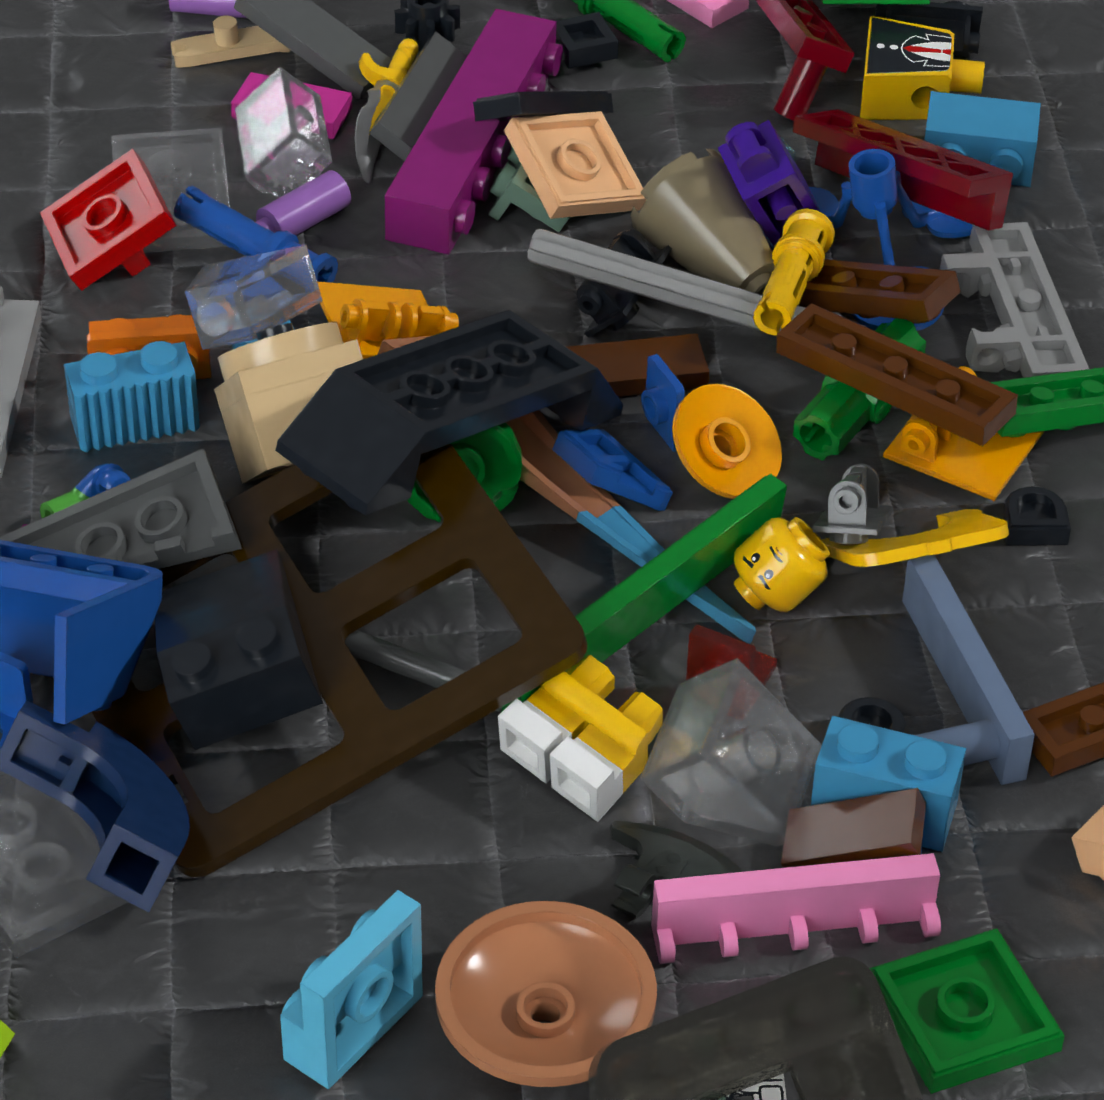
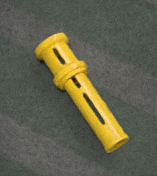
M806 208L795 211L786 220L783 226V237L778 240L772 252L775 266L774 271H772L761 301H759L754 311L753 319L760 331L775 336L780 328L783 329L790 323L804 293L807 281L817 277L822 270L825 253L831 247L835 234L833 224L825 214Z

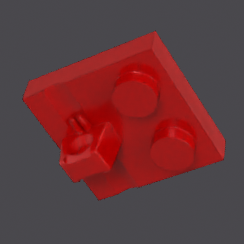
M133 148L40 212L68 276L81 291L120 264L131 276H135L151 265L143 249L177 226L145 162Z

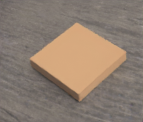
M602 111L511 118L505 127L504 132L550 219L632 211L633 207L638 211L641 210L646 202V198L641 194L643 187Z

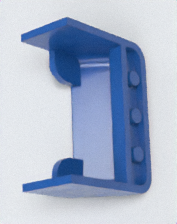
M0 540V652L26 663L29 673L54 677L53 722L67 724L92 711L110 708L112 702L123 697L127 691L161 604L162 571L140 564Z

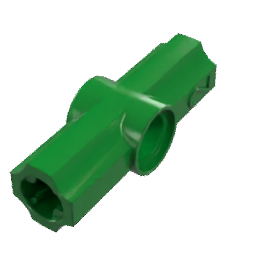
M895 318L890 323H881L875 330V332L925 353L926 340L919 335L915 324L910 321ZM825 375L821 391L794 420L793 436L799 440L806 454L823 461L827 456L839 455L868 421L875 424L881 423L890 412L892 405Z

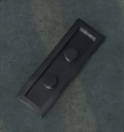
M607 91L513 92L477 98V101L473 102L475 122L510 121L514 117L602 111L603 114L614 112L612 94Z

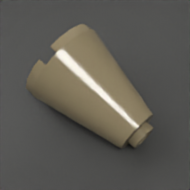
M706 149L709 156L698 159L693 152H689L663 167L641 191V194L646 198V202L640 213L633 207L630 215L632 227L639 231L646 241L659 250L669 245L672 250L668 256L692 274L763 295L771 273L775 268L774 260L772 259L773 251L760 225L743 201L721 154L715 149Z

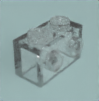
M281 67L275 70L235 108L244 175L249 183L262 193L270 192L277 198H280L318 177L332 163L320 95Z

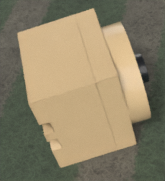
M337 322L322 323L296 330L293 329L292 323L271 327L256 333L258 341L228 351L217 358L224 382L216 387L214 391L242 484L275 475L293 465V463L275 451L277 440L335 369L363 360L358 340L343 343Z

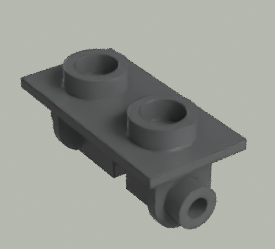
M855 464L845 471L842 481L835 484L828 496V507L813 525V532L830 533V541L840 544H862L868 542V535H878L891 515L893 506L879 505V477L871 466Z

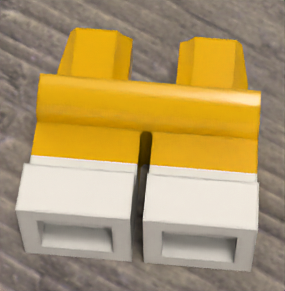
M587 655L567 672L564 671L541 684V687L524 703L515 699L498 715L500 750L544 783L551 779L552 789L599 822L648 766V745L663 725V709L660 704L643 692H634L617 710L604 700L615 689V676L607 666L592 655Z

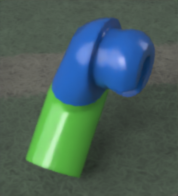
M113 463L97 465L70 492L42 503L40 506L41 517L45 518L131 480L130 476L119 465Z

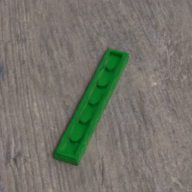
M771 473L768 476H764L577 614L575 618L582 626L587 639V650L583 658L587 655H592L602 663L734 563L735 550L769 519L781 517L787 485ZM541 685L517 699L524 703ZM511 701L510 703L504 705V706L502 707L501 712H502L505 708H507L513 701Z

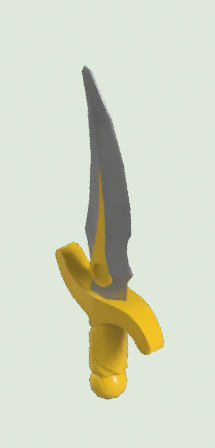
M403 39L399 43L398 49L395 51L388 68L376 64L369 53H363L359 60V68L362 75L374 85V88L367 90L369 95L368 102L360 109L354 137L356 159L363 180L368 184L372 182L374 164L381 145L369 132L416 59L419 46L413 39Z

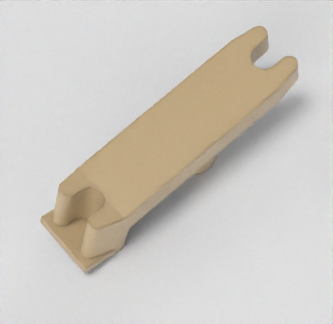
M232 16L216 18L213 21L214 33L187 37L171 42L172 55L174 56L177 68L193 67L275 52L289 53L291 51L259 26L238 29L237 20Z

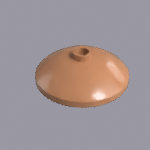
M533 901L513 904L490 912L475 920L456 936L448 946L438 967L435 1001L438 1018L445 1035L456 1050L470 1063L482 1071L508 1082L534 1087H559L582 1083L604 1075L621 1065L639 1048L646 1038L655 1016L657 982L652 963L642 945L627 929L615 920L598 911L576 904L558 901ZM547 1020L552 1023H540L539 1021Z

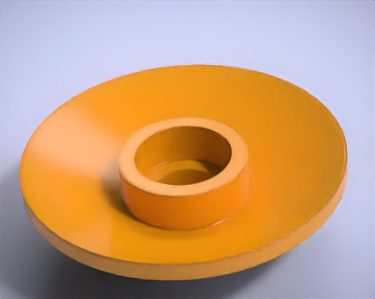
M707 384L692 390L679 403L672 425L675 448L687 471L703 487L719 496L734 499L764 476H768L770 473L775 477L778 476L782 463V447L779 434L768 413L751 396L732 386Z

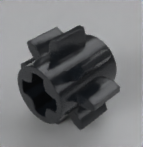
M400 0V9L394 10L395 33L406 34V39L409 38L416 41L419 46V52L435 32L439 33L449 42L455 41V30L460 28V5H449V0Z

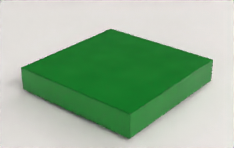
M997 928L869 968L867 985L931 1094L1062 1051L1065 1035Z

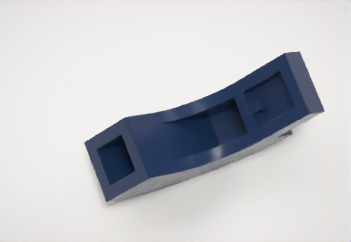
M27 700L19 710L0 749V771L58 800L76 812L93 830L100 847V852L85 880L150 912L189 836V816L180 793L154 761L113 730L97 721L90 732L70 722L67 724L53 722V713Z

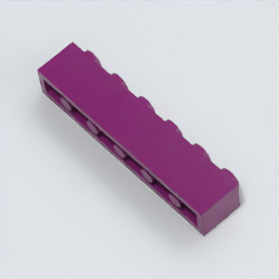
M495 9L385 194V240L449 255L459 236L469 233L478 202H485L488 199L490 188L493 184V176L497 168L503 169L508 162L507 156L511 151V144L504 132L509 121L475 122L473 102L477 101V98L513 92L545 91L549 75H557L562 61L563 47L561 44L556 43L557 21Z

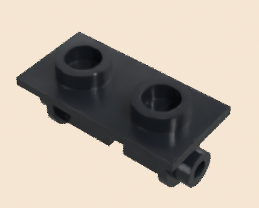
M961 1L930 2V4L876 5L875 17L950 30L955 34L954 57L967 58L968 53L978 54L983 6H971Z
M634 229L619 232L608 247V249L661 265L672 250L668 245L654 253L645 243L644 236ZM585 279L577 290L578 308L594 319L584 333L587 337L596 334L608 326L613 331L620 329L640 309L636 304V301L641 296L588 279Z

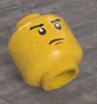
M781 517L771 518L735 550L734 564L740 576L734 581V585L740 595L757 610L767 605L779 612H789L796 608L826 580L828 569L825 559L830 555V552L818 534L813 532V529L802 519L795 517L789 522Z

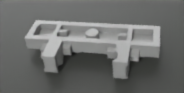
M1028 222L1003 223L1002 228L990 231L972 225L969 239L972 252L942 255L939 270L956 271L961 290L960 293L967 298L978 290L981 296L987 297L990 294L1002 324L990 332H980L975 328H971L965 356L973 371L998 373L1004 368L1012 372L1020 370L1022 377L1025 378L1089 369Z

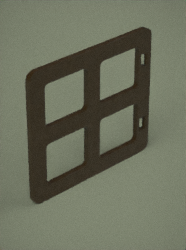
M451 443L421 454L415 478L421 490L442 518V525L433 532L323 593H315L309 588L275 535L274 528L279 522L333 493L314 478L306 476L301 472L300 468L293 464L226 501L242 549L223 554L233 555L237 562L240 563L278 549L321 697L344 733L343 740L338 745L218 813H209L204 809L169 747L171 736L181 730L182 726L169 704L164 683L152 690L140 691L130 680L125 695L113 701L110 708L92 711L98 723L113 730L140 749L155 762L174 785L179 784L188 800L185 806L189 816L190 829L186 844L175 865L184 875L203 877L215 872L571 668L584 657L587 650V639L582 626ZM223 554L159 569L163 573L162 588ZM468 568L477 570L522 633L521 639L514 645L398 710L386 708L346 646V638L352 632L460 571Z

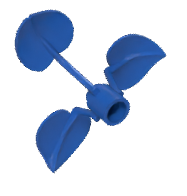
M863 150L850 159V182L846 181L841 184L842 197L840 202L828 190L809 187L821 212L832 222L834 229L840 228L843 225L851 201L863 217L877 219L884 265H895L887 216L892 212L897 201L901 205L903 215L909 219L914 228L927 226L934 236L940 238H960L970 236L972 224L912 202L901 184V175L899 171H896L894 157L885 150ZM764 233V235H765V237H766V239H767V241H768V243H769V245H770V247H771V249H772V251H773L774 246L772 245V243L770 242V240L768 239V237H767L766 234ZM916 266V268H927L923 266ZM944 308L935 319L915 324L916 330L919 331L933 325L942 315ZM852 314L858 323L873 330H876L881 323H890L895 319L888 317L867 319L860 317L858 314Z

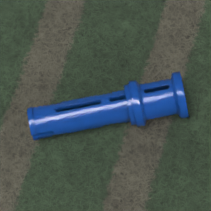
M193 185L186 188V194L192 196V199L184 193H181L174 207L175 218L201 230L210 237L258 263V269L264 277L272 281L281 279L300 290L302 299L310 303L319 301L312 287L313 282L333 283L338 271L337 259L328 253L318 255L300 245L298 237L293 233L281 230L274 233L229 206L213 199ZM277 251L274 254L258 261L263 253Z

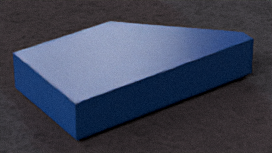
M588 429L559 432L552 450L588 483L655 510L662 511L666 509L673 494L670 487L604 429Z

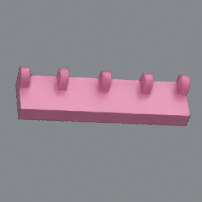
M931 853L654 880L651 926L658 961L660 964L674 963L676 955L675 945L719 941L723 958L738 956L739 952L738 939L788 934L793 951L805 950L809 946L808 932L853 927L858 928L862 944L876 943L879 937L878 925L914 921L920 922L925 938L940 936L941 920L936 904L940 872L935 855Z

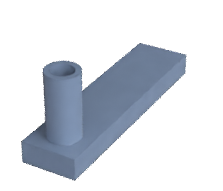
M927 555L909 559L907 561L902 602L968 722L967 724L915 736L966 748L964 766L989 761L1001 785L1026 780L1035 736L1033 730L936 556Z

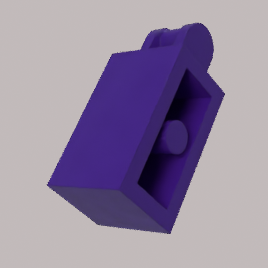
M769 120L758 126L754 122H743L728 131L725 137L726 143L718 147V150L743 201L775 247L778 240L783 237V226L789 215L797 210L806 208L819 212L821 210L800 169Z

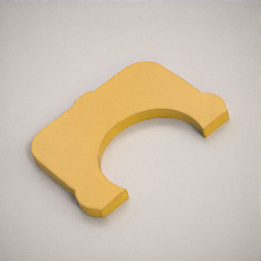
M963 509L936 515L939 528L917 534L868 539V542L862 544H840L831 542L830 538L822 540L830 552L827 558L832 557L851 566L869 567L946 553L955 549L997 541L1009 535L1008 523L1006 520L983 514L982 510Z

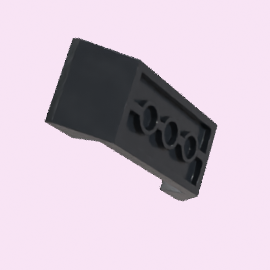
M506 310L335 369L277 440L275 451L300 468L301 472L306 476L314 478L343 499L349 507L366 516L411 498L421 454L545 407L557 414L563 423L582 431L621 416L624 405L597 367L512 311Z

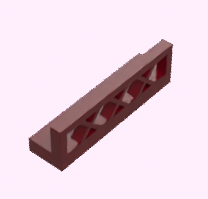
M839 109L795 116L792 132L818 141L814 165L850 178L849 161L855 154L868 149L885 150L894 157L896 171H899L901 175V184L912 202L988 231L1003 227L1013 177L1012 172Z

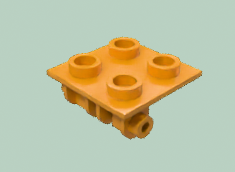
M314 281L312 285L327 321L338 323L343 343L358 340L363 359L378 355L383 340L433 336L459 327V319L456 313L449 312L446 306H428L421 290Z
M958 367L963 371H966L972 375L977 376L975 372L969 367ZM912 415L885 450L883 457L995 501L1044 431L1026 433L1021 437H1001L996 433L982 447Z

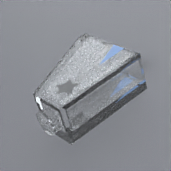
M307 245L208 264L201 268L185 290L202 350L254 340L257 338L256 333L281 325L323 301Z

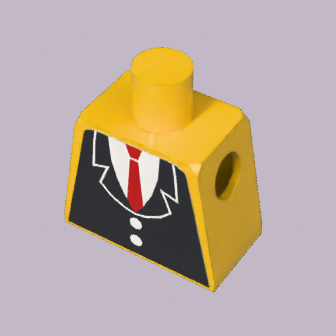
M870 16L860 117L866 120L927 119L931 91L981 94L985 62L953 59L955 34L950 30Z

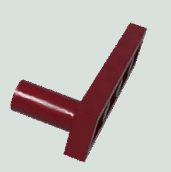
M755 0L797 55L774 106V110L778 114L794 121L795 116L807 114L827 68L846 73L855 53L812 0Z

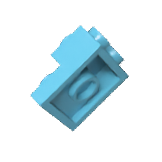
M397 890L377 910L371 909L365 912L358 919L350 936L329 956H321L309 966L300 983V989L292 994L280 1014L283 1060L328 1090L423 996L420 903Z

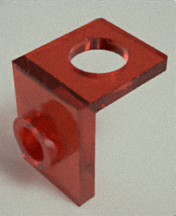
M696 624L689 634L685 694L745 717L776 669L777 659L756 651L754 645Z

